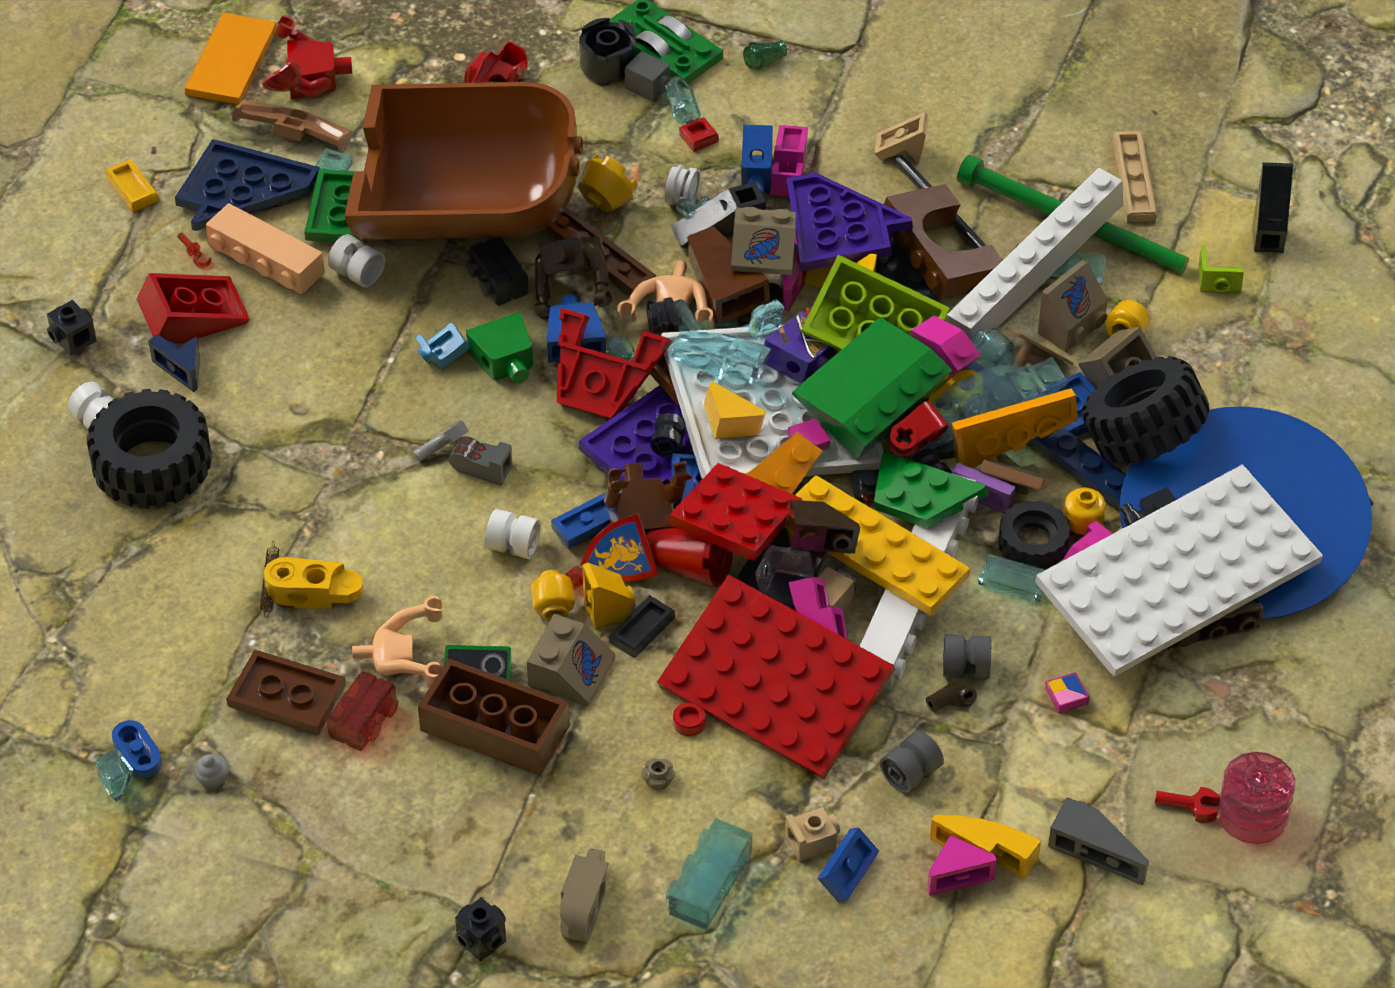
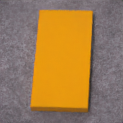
M223 12L184 88L185 95L239 105L276 33L277 23Z

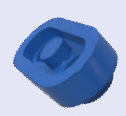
M127 720L117 724L112 731L113 745L130 773L137 778H150L156 775L162 767L161 755L144 726L134 720Z

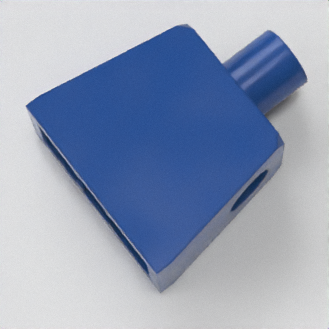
M743 125L741 185L756 182L764 197V192L771 191L773 125ZM761 151L762 155H752V152Z
M566 295L562 298L561 305L550 307L547 330L548 363L560 362L561 347L558 343L562 323L559 319L561 308L590 317L580 347L606 354L605 332L593 303H580L576 295Z

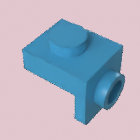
M452 322L428 341L421 334L415 337L421 345L417 350L428 364L433 361L441 370L470 348L459 329Z

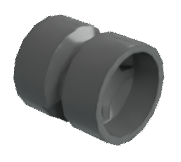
M945 634L943 677L961 678L964 673H968L971 678L990 679L991 636L973 635L970 640H966L963 635Z
M915 731L900 743V747H895L880 759V768L885 779L897 791L902 793H909L921 783L922 777H929L944 764V757L939 746L929 735L922 731Z

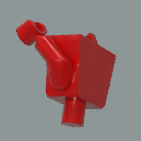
M283 15L280 18L276 33L280 38L290 37V40H287L288 60H286L284 67L275 71L263 81L262 86L265 89L277 92L290 91L291 99L305 96L315 98L322 93L336 90V75L353 74L351 57L335 58L334 46L331 42L317 41L308 37L299 29L293 30L295 21L290 16Z

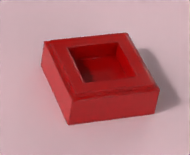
M704 117L679 127V135L693 152L719 142V134Z

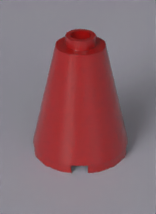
M676 527L650 530L646 535L656 566L710 587H719L717 583L722 584L730 572L733 552Z

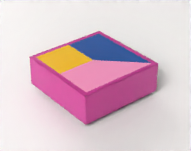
M1076 672L1045 682V690L1058 713L1089 704L1090 697Z

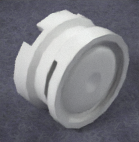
M675 164L667 179L664 194L665 203L671 205L679 203L681 207L690 209L698 194L701 179L700 169L690 168L688 170L685 169L684 165Z

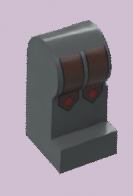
M463 436L459 438L450 454L449 463L458 472L502 486L513 466L512 446L503 442H499L498 446L483 442L480 443L469 436Z

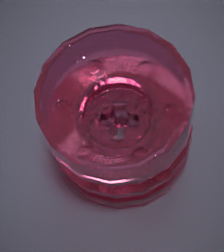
M1263 752L1245 753L1231 760L1224 771L1222 790L1218 803L1217 816L1222 828L1230 836L1242 842L1254 844L1270 842L1282 835L1288 825L1295 793L1296 779L1291 768L1282 759Z

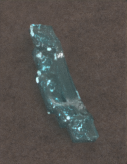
M1053 357L1032 367L1031 365L1026 367L1002 365L977 372L949 388L932 403L949 424V428L939 438L928 443L920 450L932 448L936 451L940 446L952 440V422L1050 395L1066 387L1068 381ZM898 437L899 443L905 441L907 444H909L908 438L902 440L900 437Z

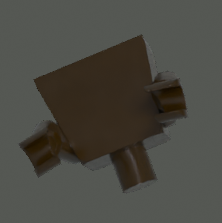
M577 236L540 245L541 253L535 258L536 300L539 301V303L535 304V312L541 319H549V299L551 298L549 277L556 279L593 271V283L596 285L593 298L594 306L599 305L598 308L611 304L613 296L611 291L606 288L609 286L608 267L601 237Z

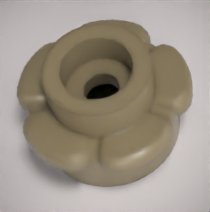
M653 758L645 763V768L642 769V778L650 788L661 790L671 784L675 777V771L672 769L673 765L670 761Z

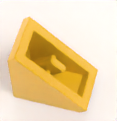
M713 381L709 384L704 408L714 439L757 436L761 432L766 411Z

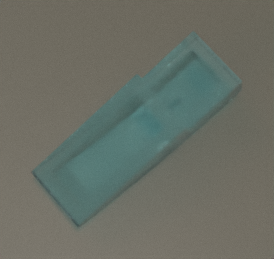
M688 331L680 332L668 351L667 356L723 381L730 374L755 385L767 365L771 349L753 341L715 332Z

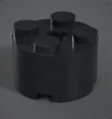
M599 18L587 23L583 27L582 34L579 36L580 67L584 74L594 79L596 84L600 86H607L612 82L625 79V67L637 56L636 32L629 23L623 20H619V23L610 22V18Z

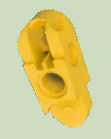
M280 557L269 562L264 569L267 592L275 603L282 606L332 609L333 603H350L359 599L364 592L361 575L354 572V570L345 569L344 563Z

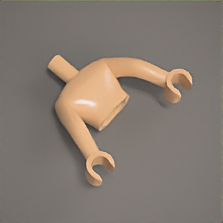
M677 261L675 263L673 275H663L641 282L635 288L630 298L620 302L617 306L620 321H622L624 314L630 313L632 322H635L637 320L636 307L646 294H655L656 302L672 297L677 315L685 314L690 303L695 298L697 305L695 313L697 328L700 327V323L704 320L709 321L710 329H713L715 326L713 311L708 308L706 291L699 281L685 277L687 263L684 261Z
M430 596L422 605L402 609L395 613L377 630L373 645L352 646L353 659L373 658L376 671L382 676H392L399 673L425 676L427 686L431 687L442 666L438 662H430L427 665L413 662V636L397 633V631L405 623L424 616L430 622H439L442 618V611L440 610L442 608V601L440 598Z

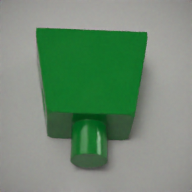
M520 312L466 330L467 343L470 346L467 350L468 353L492 380H499L510 376L514 383H521L528 378V369H531L533 366V352Z

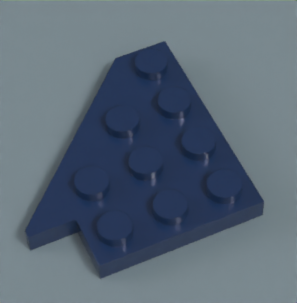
M212 139L175 196L176 206L197 211L191 221L192 230L198 231L206 228V223L228 203L251 214L309 195L316 184L320 167Z

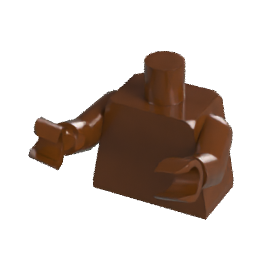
M686 461L673 464L675 475L671 478L670 484L663 485L660 478L644 479L641 463L627 464L623 466V469L610 468L608 486L604 497V504L610 509V524L624 517L639 513L646 535L650 530L675 528L669 525V515L673 511L670 504L677 503L683 498L686 481L692 479L691 474L686 471ZM623 472L625 476V481L620 480V475Z

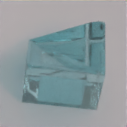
M118 748L96 759L95 765L100 783L112 799L117 802L121 800L133 774V769Z

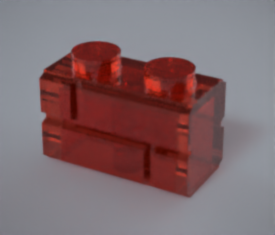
M365 671L360 672L326 719L330 738L343 744L347 743L348 746L359 751L363 750L369 741L374 742L381 732L383 721L386 717L392 718L397 711L399 701L396 697L394 684L381 678L377 679L376 676Z

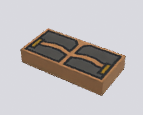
M993 459L983 460L980 469L982 473L1038 491L1047 488L1050 478Z

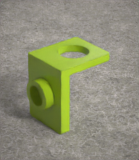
M1201 245L1198 263L1200 292L1241 293L1244 268L1207 267L1206 245Z

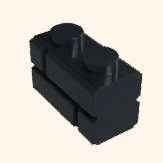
M492 238L487 240L486 243L481 242L470 246L469 260L466 262L467 269L472 278L478 277L480 280V288L485 297L490 296L495 304L500 306L510 302L512 298L515 300L527 295L529 292L528 275L502 238Z

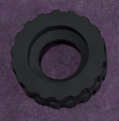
M1042 501L1017 503L1011 509L1006 510L1005 515L1000 520L999 550L1002 551V556L1010 561V564L1016 565L1020 569L1032 571L1047 570L1060 563V560L1066 556L1071 531L1070 525H1068L1069 520L1060 509H1056L1054 505L1049 503L1045 504ZM1025 527H1039L1049 532L1050 539L1042 545H1031L1021 541L1018 533Z

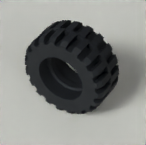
M1168 356L1167 358L1155 357L1154 360L1149 361L1146 359L1140 361L1139 364L1123 368V371L1109 376L1107 381L1101 382L1096 386V390L1088 395L1082 410V419L1099 454L1111 463L1129 465L1132 462L1139 464L1144 463L1148 459L1154 460L1166 452L1174 451L1180 444H1185L1189 441L1193 434H1197L1201 430V425L1205 424L1209 414V402L1192 366L1180 358Z
M142 389L140 393L134 394L133 391L125 393L121 399L116 397L108 403V408L103 407L95 415L96 419H93L88 428L87 447L96 484L111 499L115 501L120 499L121 504L130 507L136 504L139 508L149 509L151 505H157L160 508L167 506V503L171 501L177 503L184 499L185 494L191 495L198 488V483L202 484L208 475L207 471L211 468V445L203 413L199 411L192 401L188 400L186 402V397L177 393L171 395L168 390L159 389L158 392H152L151 389ZM163 441L172 444L165 451L155 455L137 456L127 453L131 448L144 442Z

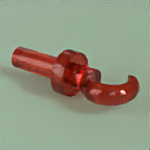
M183 232L178 234L177 238L187 247L186 253L189 256L194 255L193 262L197 267L205 268L211 264L212 259L210 257L207 262L201 263L198 261L202 253L200 251L201 246L197 242L192 243Z

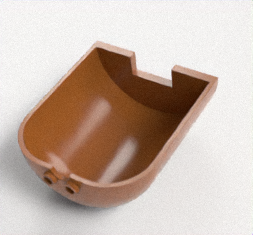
M534 82L371 85L363 124L368 153L364 171H354L345 219L352 235L358 236V240L519 238L544 230L555 222L567 207L574 190L576 176H579L580 173L578 154L583 153V138L578 136L576 116L571 102L560 91Z

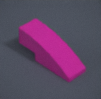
M779 125L771 173L770 195L789 196L786 178L803 175L808 127Z
M811 577L789 582L793 603L798 613L848 640L843 609L829 607L825 579Z

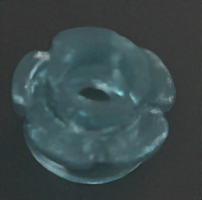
M619 335L616 338L610 337L608 339L609 343L606 348L608 355L630 360V357L634 355V348L625 336Z

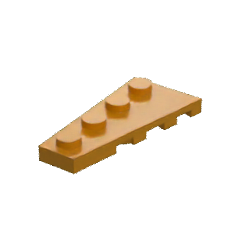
M1072 388L952 422L956 462L975 468L981 465L985 459L998 461L997 456L1011 449L1016 452L1026 447L1025 444L1029 440L1037 436L1044 438L1078 421L1077 402Z
M796 432L746 475L792 494L822 453V450Z

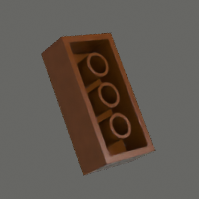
M450 658L447 659L418 706L420 731L540 776L570 727L569 702Z

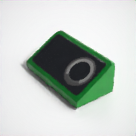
M445 646L444 664L450 658L504 679H511L512 653L510 647Z

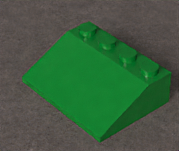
M880 317L792 392V395L856 460H859L889 434L896 424L910 415L912 411L927 401L936 390L944 385L952 369L931 348Z

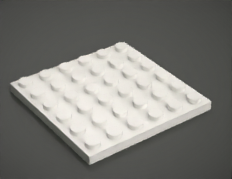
M783 325L662 333L661 336L672 340L664 356L702 479L717 463L747 474L789 439L787 435L788 427L816 419L792 395V392L802 383L759 361L765 339ZM712 381L766 411L761 432L757 436L714 439L704 408L707 390ZM820 423L831 440L830 448L822 450V453L805 476L880 469L881 457L884 452L880 441L859 460H856Z

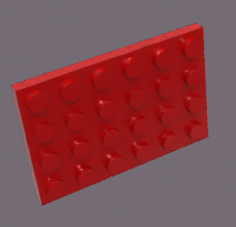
M728 574L657 683L664 690L686 702L699 705L710 716L824 780L895 671V667L888 661Z

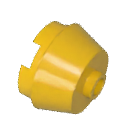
M595 154L591 160L585 162L578 183V189L591 206L605 212H612L633 198V193L637 189L638 184L636 180L632 179L629 181L624 175L626 168L618 161L607 155L602 160L598 154Z

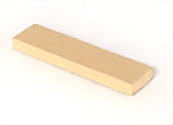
M1142 131L1113 132L1112 143L1118 177L1123 180V205L1126 222H1154L1157 219V211Z

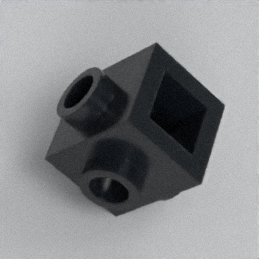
M74 300L47 313L49 323L47 333L50 339L55 344L59 343L70 355L97 341L91 314L86 308L81 309Z
M481 897L473 904L464 906L455 917V937L465 950H468L481 962L506 942V917L498 906H491Z

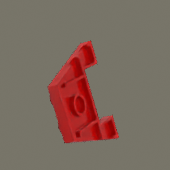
M561 308L559 319L562 323L558 343L561 347L557 372L556 402L562 406L603 418H613L625 409L670 347L672 340L643 331L633 361L583 348L580 345L590 317Z

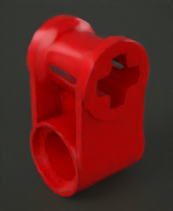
M926 401L892 428L888 443L889 450L894 455L909 458L925 445L939 438L949 428V424L931 402ZM898 437H900L902 440L908 438L909 444H907L905 441L899 443Z

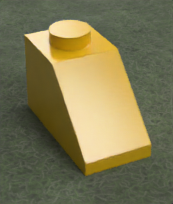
M591 563L582 564L584 606L594 629L624 621L631 614V605L635 604V597L631 586H625L621 575Z

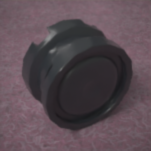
M672 297L664 298L661 302H656V300H648L646 302L650 333L661 336L662 333L679 332L677 313Z

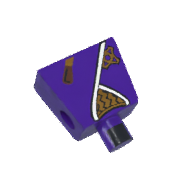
M802 311L765 339L759 359L763 364L799 383L806 381L830 360L833 347L801 333L808 317Z

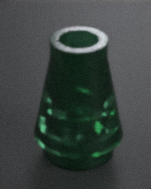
M783 40L750 42L743 50L745 64L750 69L755 68L756 70H760L787 55V46Z

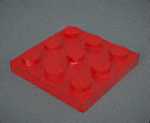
M717 463L670 513L669 525L755 561L786 526L791 500H802V498Z

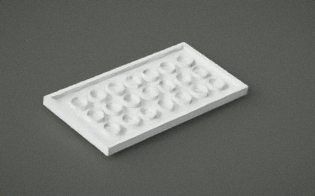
M1242 464L1037 574L1035 583L1112 676L1115 677L1321 563L1323 555Z

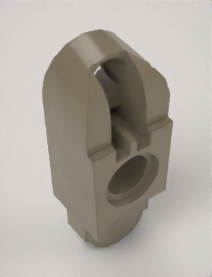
M590 848L586 857L579 855L574 857L561 890L560 933L563 937L587 942L592 934L606 894V875L609 862H605V851Z

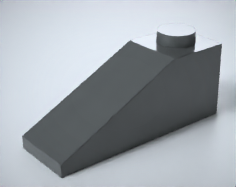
M1067 797L1050 827L1048 847L1144 885L1149 860L1098 809L1091 807L1085 802Z

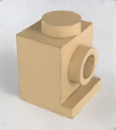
M822 807L793 817L792 814L786 816L785 837L799 862L837 849V834L840 833V825L834 814L827 815Z

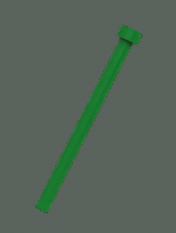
M967 155L964 158L957 173V181L964 185L973 187L977 183L1047 215H1050L1063 203L985 168L984 161L972 155ZM1107 221L1093 234L1180 274L1184 273L1189 263V257Z

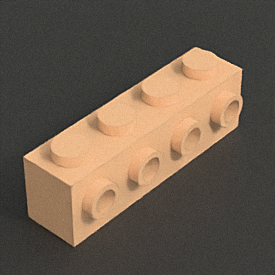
M229 203L206 223L208 244L215 251L223 252L234 258L238 263L255 269L262 276H268L281 283L287 289L304 294L325 273L323 253Z

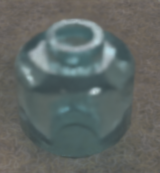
M994 328L981 329L971 339V342L981 354L975 362L991 374L997 373L1000 370L1006 371L1014 362V343Z

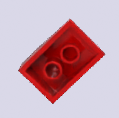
M148 273L136 298L152 336L154 337L158 334L166 341H172L173 343H185L194 337L198 339L247 324L250 320L230 276Z

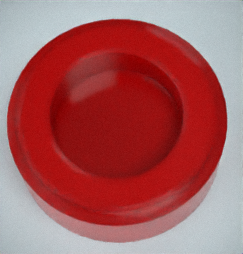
M692 702L680 704L673 712L674 729L684 736H695L701 733L706 726L705 710Z

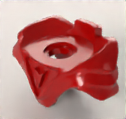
M508 41L496 55L492 51L487 53L480 52L475 60L466 68L463 83H490L489 81L492 78H500L504 82L522 81L528 69L527 55L524 48Z

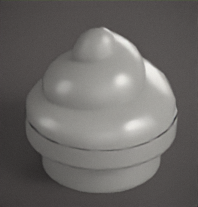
M217 754L202 756L195 766L196 779L208 788L219 787L225 782L229 774L227 761Z

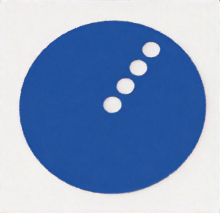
M1256 407L1210 409L1205 424L1201 425V430L1197 434H1193L1185 444H1180L1174 451L1166 452L1154 460L1148 459L1144 463L1139 464L1131 463L1121 490L1120 508L1126 503H1131L1136 511H1142L1139 506L1140 499L1169 487L1177 500L1243 464L1323 555L1321 563L1262 595L1258 601L1264 607L1261 620L1295 614L1327 599L1341 588L1356 571L1368 546L1372 512L1367 487L1360 472L1346 452L1333 439L1309 423L1293 416ZM1120 511V522L1123 529L1127 526L1123 521L1125 517Z

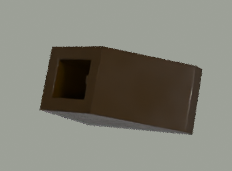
M791 500L786 524L791 550L855 554L861 529L859 523L825 502Z

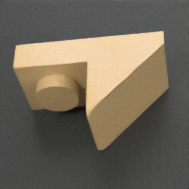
M923 112L878 132L874 154L882 161L905 150L916 163H919L926 138L928 114Z

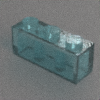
M717 818L714 819L709 829L704 828L697 842L698 848L693 855L689 854L686 857L678 881L673 880L666 894V899L669 900V915L705 930L708 929L752 854V833Z

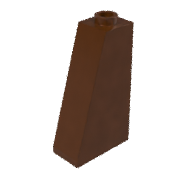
M714 226L687 236L689 261L697 280L706 291L708 307L713 311L714 322L717 325L770 303L768 278L763 273L731 271L732 244Z

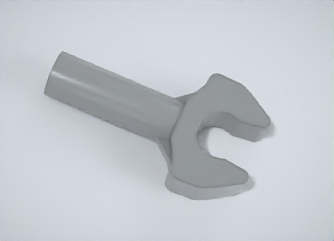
M460 420L414 450L413 453L417 460L421 462L445 445L456 441L469 432L463 420Z

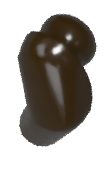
M950 683L926 697V704L933 712L947 704L969 707L976 701L977 692L971 686Z

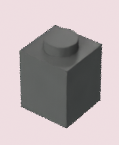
M642 51L625 67V89L652 102L662 93H666L671 85L670 65Z

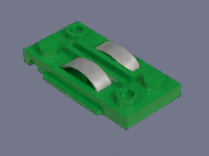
M637 0L610 19V22L619 23V20H623L629 23L636 32L637 55L642 51L669 64L670 78L683 87L723 59V50L648 0Z

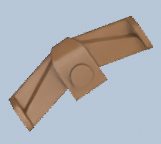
M244 99L233 110L232 121L238 122L243 118L274 124L273 134L279 135L283 140L289 142L301 141L309 134L338 146V151L344 152L349 146L352 136V130L296 108Z

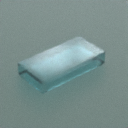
M988 554L979 576L978 585L1040 602L1044 593L1035 583L1037 574L1045 570Z

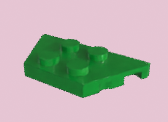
M884 451L881 457L874 504L877 511L929 529L942 522L947 516L955 515L964 510L962 504L976 496L980 500L984 499L988 495V491L984 484Z

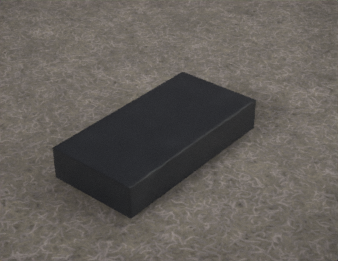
M649 595L609 635V643L631 657L636 658L675 619V610Z

